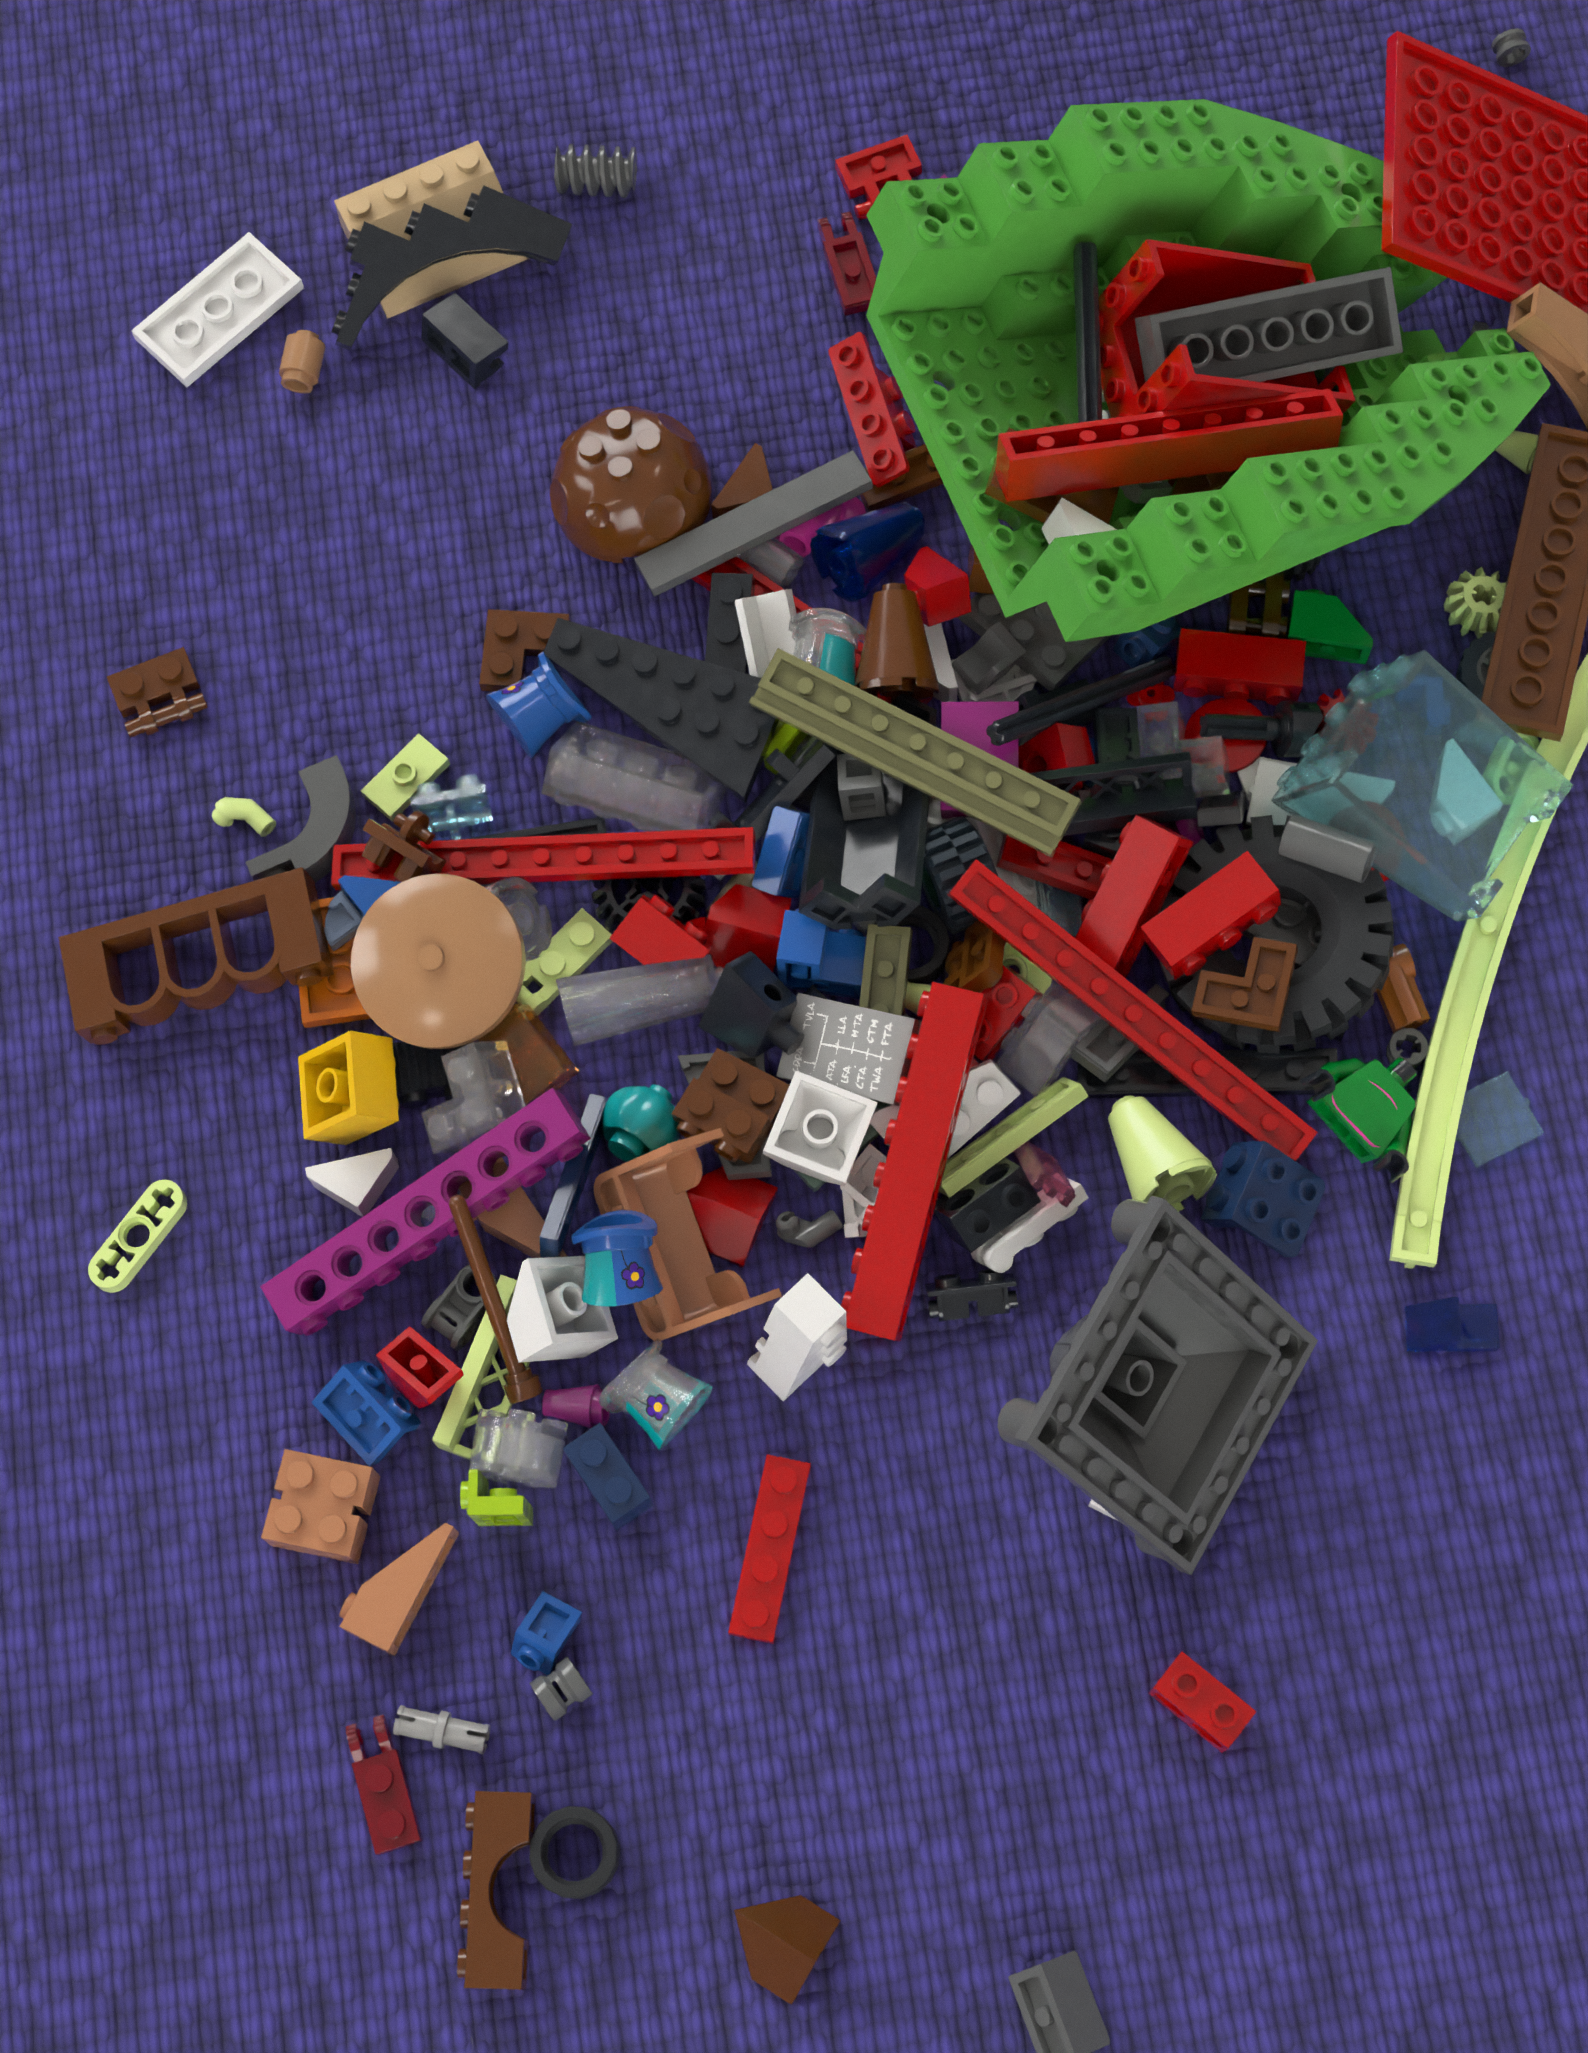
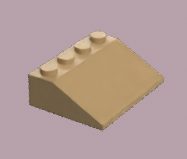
M477 140L334 200L341 227L348 240L353 228L361 231L365 221L410 241L411 236L404 233L412 210L420 213L424 203L469 222L470 218L463 215L472 192L479 195L483 185L500 193H503L488 158ZM489 253L466 255L440 262L406 279L380 302V305L388 319L530 258Z

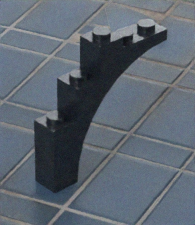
M483 185L479 195L472 192L463 213V215L470 218L469 222L425 203L420 213L412 210L404 233L411 236L410 241L364 221L361 231L353 228L345 248L346 252L352 254L349 264L362 269L363 272L362 275L354 272L345 295L352 297L351 304L347 313L339 310L331 331L338 335L335 345L350 351L364 322L379 303L406 279L434 264L466 255L497 253L523 256L554 266L559 260L572 224Z

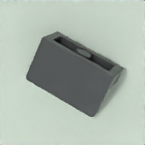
M1076 1951L1066 1953L1008 1976L1036 2053H1091L1110 2044V2038Z

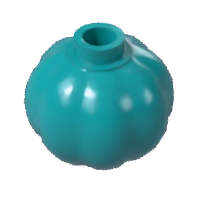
M652 1084L650 1087L641 1085L624 1087L609 1097L602 1115V1131L605 1139L608 1141L609 1150L617 1158L628 1162L679 1140L680 1134L676 1131L678 1123L673 1120L671 1114L675 1108L671 1103L673 1099L671 1093L662 1086Z

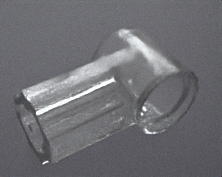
M775 537L737 556L782 588L789 585L795 579L803 565V557Z

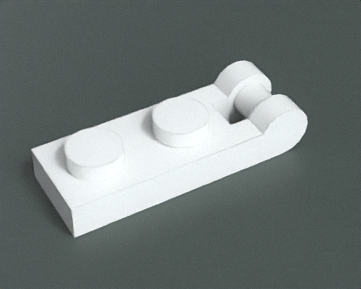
M1059 1176L1037 1193L1041 1199L1040 1203L971 1253L972 1258L995 1272L1003 1273L1012 1266L1013 1256L1024 1247L1036 1244L1043 1238L1044 1232L1055 1223L1064 1221L1076 1213L1078 1206L1089 1198L1082 1185L1064 1176Z

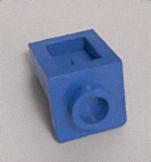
M542 1591L515 1632L511 1655L517 1658L527 1669L539 1670L546 1675L551 1674L555 1668L559 1653L579 1624L582 1612Z

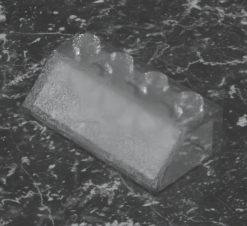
M576 721L550 749L541 794L553 797L557 803L562 805H578L593 810L594 814L602 818H618L631 822L639 830L671 831L711 829L712 826L708 821L718 812L727 787L720 782L716 783L706 776L702 769L688 759L681 758L673 751Z

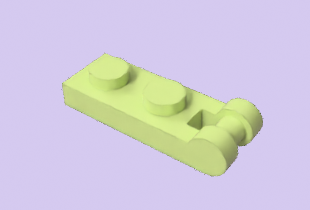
M583 908L526 963L523 984L516 1002L521 1005L520 1011L530 1020L536 1018L613 942L609 939L612 934ZM534 980L541 989L532 994L526 987Z

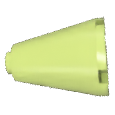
M1128 1095L1113 1104L1108 1122L1132 1199L1148 1202L1151 1196L1164 1198L1179 1212L1184 1209L1181 1201L1192 1194L1197 1201L1209 1190L1217 1176L1211 1161L1146 1098Z

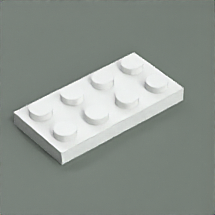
M248 232L131 331L137 342L182 384L188 387L302 291L304 286L302 280Z

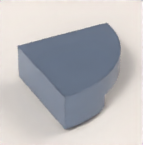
M340 891L332 899L325 918L324 932L333 951L355 937L363 919L343 891Z

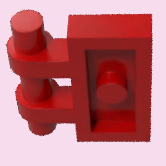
M908 134L835 159L836 172L849 200L862 195L867 200L854 206L855 214L859 221L867 218L868 211L880 193L879 189H882L887 181L912 180L913 177L922 174V164Z

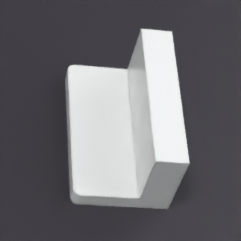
M792 589L735 600L750 675L762 678L778 648L804 660L805 652Z

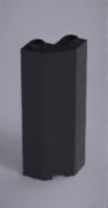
M900 694L891 703V705L936 727V709L907 694ZM820 741L835 757L814 779L798 912L834 930L852 929V922L877 920L878 927L896 926L920 905L929 795L883 773L886 816L844 821L838 788L837 755L846 753Z

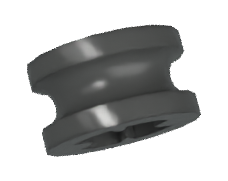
M1519 28L1510 29L1499 34L1491 44L1492 51L1497 54L1496 61L1502 67H1510L1522 62L1531 52L1530 44L1526 41V34Z
M1403 1028L1396 1031L1386 1047V1057L1390 1064L1398 1057H1401L1408 1061L1414 1069L1422 1064L1428 1052V1042L1425 1036L1413 1028ZM1404 1041L1412 1042L1413 1046L1411 1049L1417 1048L1418 1052H1413L1410 1058L1402 1057L1401 1053L1403 1050L1397 1051L1396 1047H1401Z

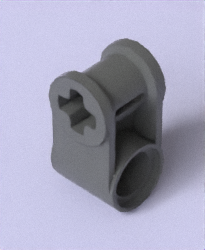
M470 1264L459 1271L443 1294L430 1305L421 1321V1325L426 1329L432 1327L451 1341L450 1347L455 1351H459L470 1341L476 1333L486 1311L481 1295L475 1297L470 1296L468 1293L469 1285L475 1279ZM492 1273L495 1283L497 1285L498 1279ZM445 1318H449L454 1323H456L457 1326L454 1327L452 1324L446 1321Z

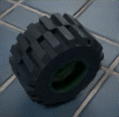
M963 816L944 822L926 831L922 887L933 911L952 934L962 932L978 921L977 918L947 895L965 871L977 859L998 876L983 839L976 828Z

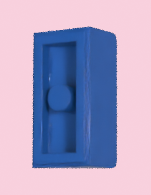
M779 806L774 807L752 882V886L755 889L775 896L799 897L802 886L810 814Z

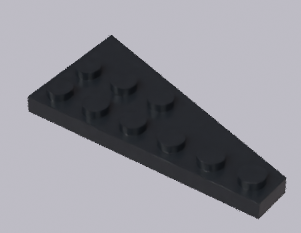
M561 618L557 619L544 650V653L555 668L583 688L587 687L601 697L604 703L614 710L618 709L632 719L633 723L681 758L688 759L702 769L704 774L716 783L720 782L730 789L734 796L741 801L747 802L779 723L777 718L751 706L749 703L759 687L758 684L761 678Z

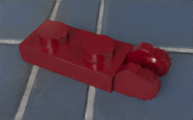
M850 211L841 213V226L846 236L835 239L827 217L818 219V229L823 243V251L844 315L848 316L867 311L876 282V275L861 232L857 231L852 213Z
M384 1714L373 1718V1730L382 1751L381 1754L367 1758L361 1730L357 1727L356 1723L345 1727L350 1752L354 1759V1763L351 1764L375 1855H381L423 1841L399 1750L394 1749Z

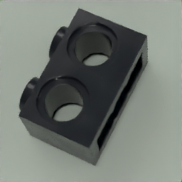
M1003 1158L950 1198L944 1195L938 1199L934 1212L951 1240L972 1253L1040 1203L1041 1199L1021 1166L1007 1158Z

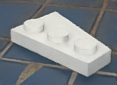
M991 1059L977 1064L970 1069L948 1158L1021 1094L1020 1090ZM899 1103V1106L889 1104L880 1109H875L870 1124L883 1138H885L890 1119L897 1120L901 1103Z

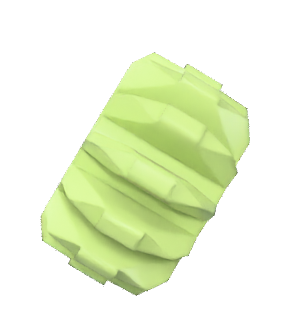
M1482 567L1476 570L1474 576L1465 570L1460 574L1458 582L1453 581L1449 585L1447 590L1448 597L1444 602V611L1451 613L1448 619L1449 626L1462 625L1461 636L1466 635L1469 630L1475 632L1477 639L1482 637L1486 631L1496 632L1506 582H1498L1500 578L1499 571L1489 577L1485 575Z

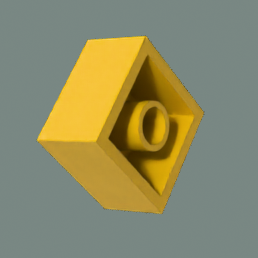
M348 1031L298 1056L304 1139L348 1145L399 1121V1101L395 1078L396 1061L392 1038Z

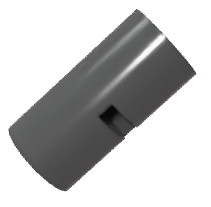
M1293 814L1282 835L1279 855L1363 883L1372 867L1378 843Z

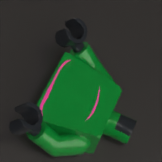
M1398 1057L1387 1068L1376 1059L1366 1063L1357 1058L1327 1062L1319 1070L1301 1079L1302 1085L1309 1083L1315 1090V1095L1307 1101L1309 1106L1361 1163L1377 1159L1381 1156V1159L1373 1165V1169L1379 1172L1385 1167L1391 1175L1389 1182L1392 1184L1409 1170V1163L1405 1154L1413 1122L1410 1114L1416 1107V1103L1404 1087L1416 1076V1071L1408 1061Z

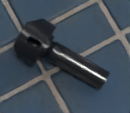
M1281 701L1276 706L1272 716L1205 713V716H1201L1199 721L1201 725L1200 736L1202 738L1271 741L1273 751L1278 757L1310 758L1307 753L1308 747L1316 729L1323 720V715L1319 705L1315 702Z

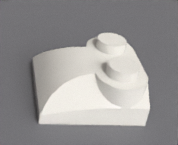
M795 1071L763 1149V1154L781 1165L824 1182L845 1186L878 1102Z

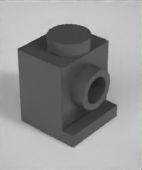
M848 754L837 755L838 788L844 821L886 816L883 772Z

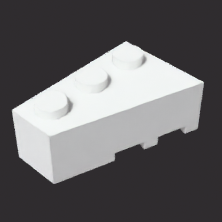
M807 1273L774 1305L763 1328L769 1334L767 1341L763 1337L757 1341L755 1347L759 1351L749 1358L747 1365L784 1402L823 1363L830 1367L844 1354L847 1349L843 1345L847 1341L846 1311Z

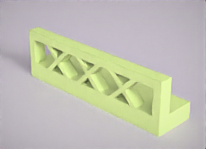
M500 1275L496 1286L508 1316L517 1280ZM486 1311L461 1369L464 1376L455 1383L432 1441L442 1450L488 1466L513 1404L509 1403L505 1392L500 1405L484 1411L478 1398L483 1386L500 1380L504 1389V1385L507 1384L504 1377L509 1374L507 1368L500 1369L495 1358L499 1345ZM524 1362L525 1367H528L530 1362ZM493 1364L496 1373L487 1376L489 1369ZM476 1405L479 1414L470 1418L473 1408ZM496 1415L493 1425L490 1427L487 1418ZM483 1421L488 1437L482 1452L480 1453L459 1445L465 1428Z

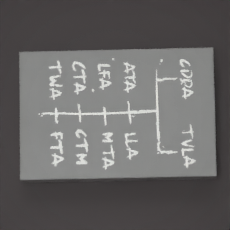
M798 993L797 1005L792 1013L790 1024L804 1034V1039L798 1049L791 1055H787L784 1051L782 1052L776 1077L792 1081L795 1071H799L867 1099L899 1106V1102L895 1101L896 1091L901 1076H907L910 1060L906 1058L907 1048L911 1035L918 1033L920 1021Z

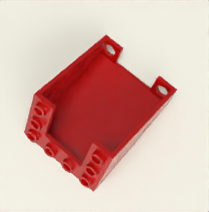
M1146 239L1099 296L1101 386L1111 418L1330 389L1331 391L1336 384L1339 387V392L1331 391L1342 413H1344L1356 400L1345 367L1340 365L1336 366L1319 385L1314 371L1262 382L1195 374L1187 346L1179 344L1146 382L1144 379L1134 318L1296 286L1302 282L1304 284L1316 282L1311 264Z

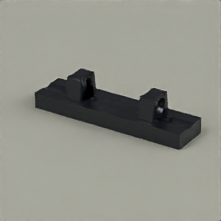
M814 737L791 760L776 748L766 758V761L778 772V775L734 822L728 819L721 811H718L708 823L713 829L753 827L756 843L767 831L774 807L788 808L835 755ZM714 875V876H715L719 881H721V879H722L725 875Z

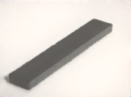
M854 450L634 558L636 566L655 597L872 489V480Z

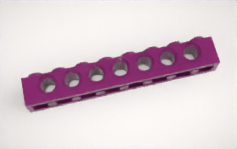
M551 1088L260 1287L286 1331L299 1335L304 1334L305 1336L311 1335L326 1326L328 1323L326 1318L339 1309L345 1311L359 1304L364 1299L363 1293L374 1285L383 1286L396 1279L401 1273L399 1269L411 1260L417 1262L430 1256L437 1249L436 1243L448 1235L451 1237L459 1235L449 1208V1200L452 1196L457 1195L458 1188L462 1183L470 1181L472 1184V1192L469 1198L466 1199L473 1219L485 1210L492 1212L505 1205L510 1200L509 1194L520 1186L529 1187L539 1182L547 1174L545 1169L557 1161L566 1162L576 1157L583 1150L582 1144L590 1140L591 1137L565 1096ZM544 1131L546 1136L544 1146L536 1152H531V1138L536 1133ZM507 1156L509 1160L507 1171L502 1176L495 1177L493 1172L495 1162L499 1158ZM433 1205L435 1208V1218L430 1225L423 1227L421 1223L422 1212L427 1207ZM397 1230L399 1235L398 1244L393 1250L387 1252L385 1239L390 1232ZM360 1255L362 1258L361 1270L356 1275L351 1276L349 1273V1263L353 1257ZM323 1279L326 1285L325 1293L322 1298L315 1301L313 1298V1288L318 1281Z

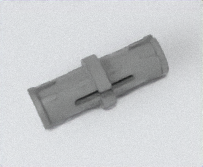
M400 1705L397 1711V1715L400 1718H395L394 1735L433 1742V1747L440 1749L448 1745L475 1751L483 1755L486 1751L487 1744H485V1740H489L491 1729L489 1724L484 1725L452 1718L451 1712L442 1710L438 1715Z

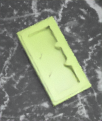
M418 733L361 790L362 796L393 822L396 815L402 813L450 765L449 759Z

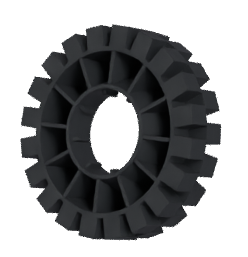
M1272 815L1250 817L1251 828L1241 831L1237 824L1226 825L1216 830L1218 840L1210 845L1202 838L1190 849L1187 855L1189 862L1185 867H1181L1159 911L1160 913L1248 851L1279 889L1281 899L1291 900L1303 905L1304 912L1307 915L1312 913L1316 917L1322 932H1316L1315 935L1316 943H1319L1313 956L1307 962L1303 960L1300 963L1301 967L1293 971L1280 1032L1192 1015L1191 1010L1201 970L1245 977L1246 967L1244 960L1241 958L1237 961L1230 949L1221 950L1219 948L1206 958L1207 962L1200 970L1189 976L1183 974L1176 980L1160 961L1165 982L1169 985L1172 997L1182 1012L1187 1010L1191 1014L1192 1022L1209 1036L1213 1031L1221 1034L1223 1043L1242 1050L1245 1043L1256 1044L1258 1053L1280 1054V1045L1293 1044L1295 1052L1316 1047V1037L1326 1034L1332 1040L1348 1030V1020L1354 1015L1361 1019L1374 1004L1373 994L1376 989H1383L1390 971L1389 959L1393 957L1394 930L1391 901L1387 899L1386 885L1378 869L1373 871L1370 869L1366 880L1363 883H1359L1279 855L1282 835L1291 818L1289 815H1287L1285 825H1273Z

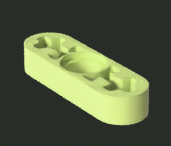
M159 1180L152 1183L93 1256L88 1266V1274L92 1282L101 1290L115 1293L127 1287L183 1216L187 1208V1198L176 1183L170 1180ZM172 1193L171 1198L175 1202L173 1207L169 1209L163 1206L158 1211L160 1208V1204L156 1201L158 1196L162 1194L168 1197ZM146 1210L152 1216L157 1212L155 1217L161 1222L158 1227L148 1217L143 1215ZM137 1225L147 1226L150 1232L148 1241L140 1247L129 1246L127 1243L129 1230ZM118 1246L133 1257L130 1262L124 1256L120 1259L121 1255L115 1251ZM106 1263L110 1266L117 1263L116 1269L120 1273L115 1279L110 1276L104 1279L105 1274L101 1269Z

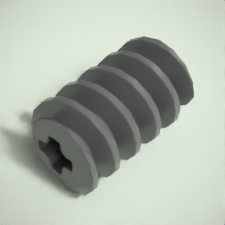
M569 144L565 155H561L557 145L554 168L557 192L560 195H564L569 185H571L573 194L580 196L586 184L590 196H596L600 186H602L604 195L611 197L617 186L620 196L627 198L631 187L635 191L636 147H631L628 157L623 158L620 146H616L612 157H608L605 146L600 145L595 157L592 156L588 144L584 145L581 156L576 155L573 144Z

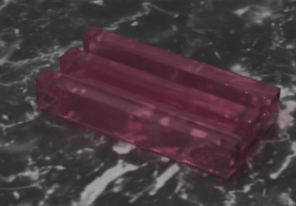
M1029 1141L1014 1150L1013 1152L1031 1185L1038 1190L1042 1187L1047 1196L1052 1199L1056 1196L1059 1203L1067 1208L1076 1195L1057 1159Z

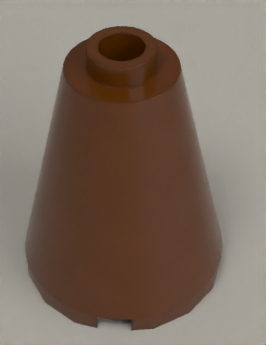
M903 583L882 585V591H878L873 595L855 681V687L877 698L878 694L891 697V702L900 694H907L917 700L934 697L933 692L939 693V682L916 593L907 590V585Z

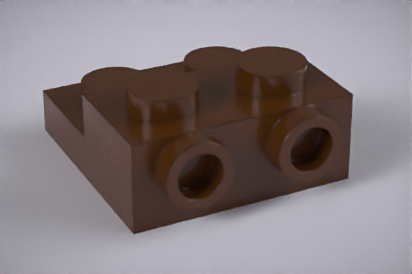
M717 1048L698 1079L693 1077L671 1113L673 1120L678 1123L676 1131L683 1137L688 1138L721 1128L724 1136L709 1142L715 1146L713 1148L714 1151L731 1162H736L740 1159L751 1164L774 1125L790 1085Z

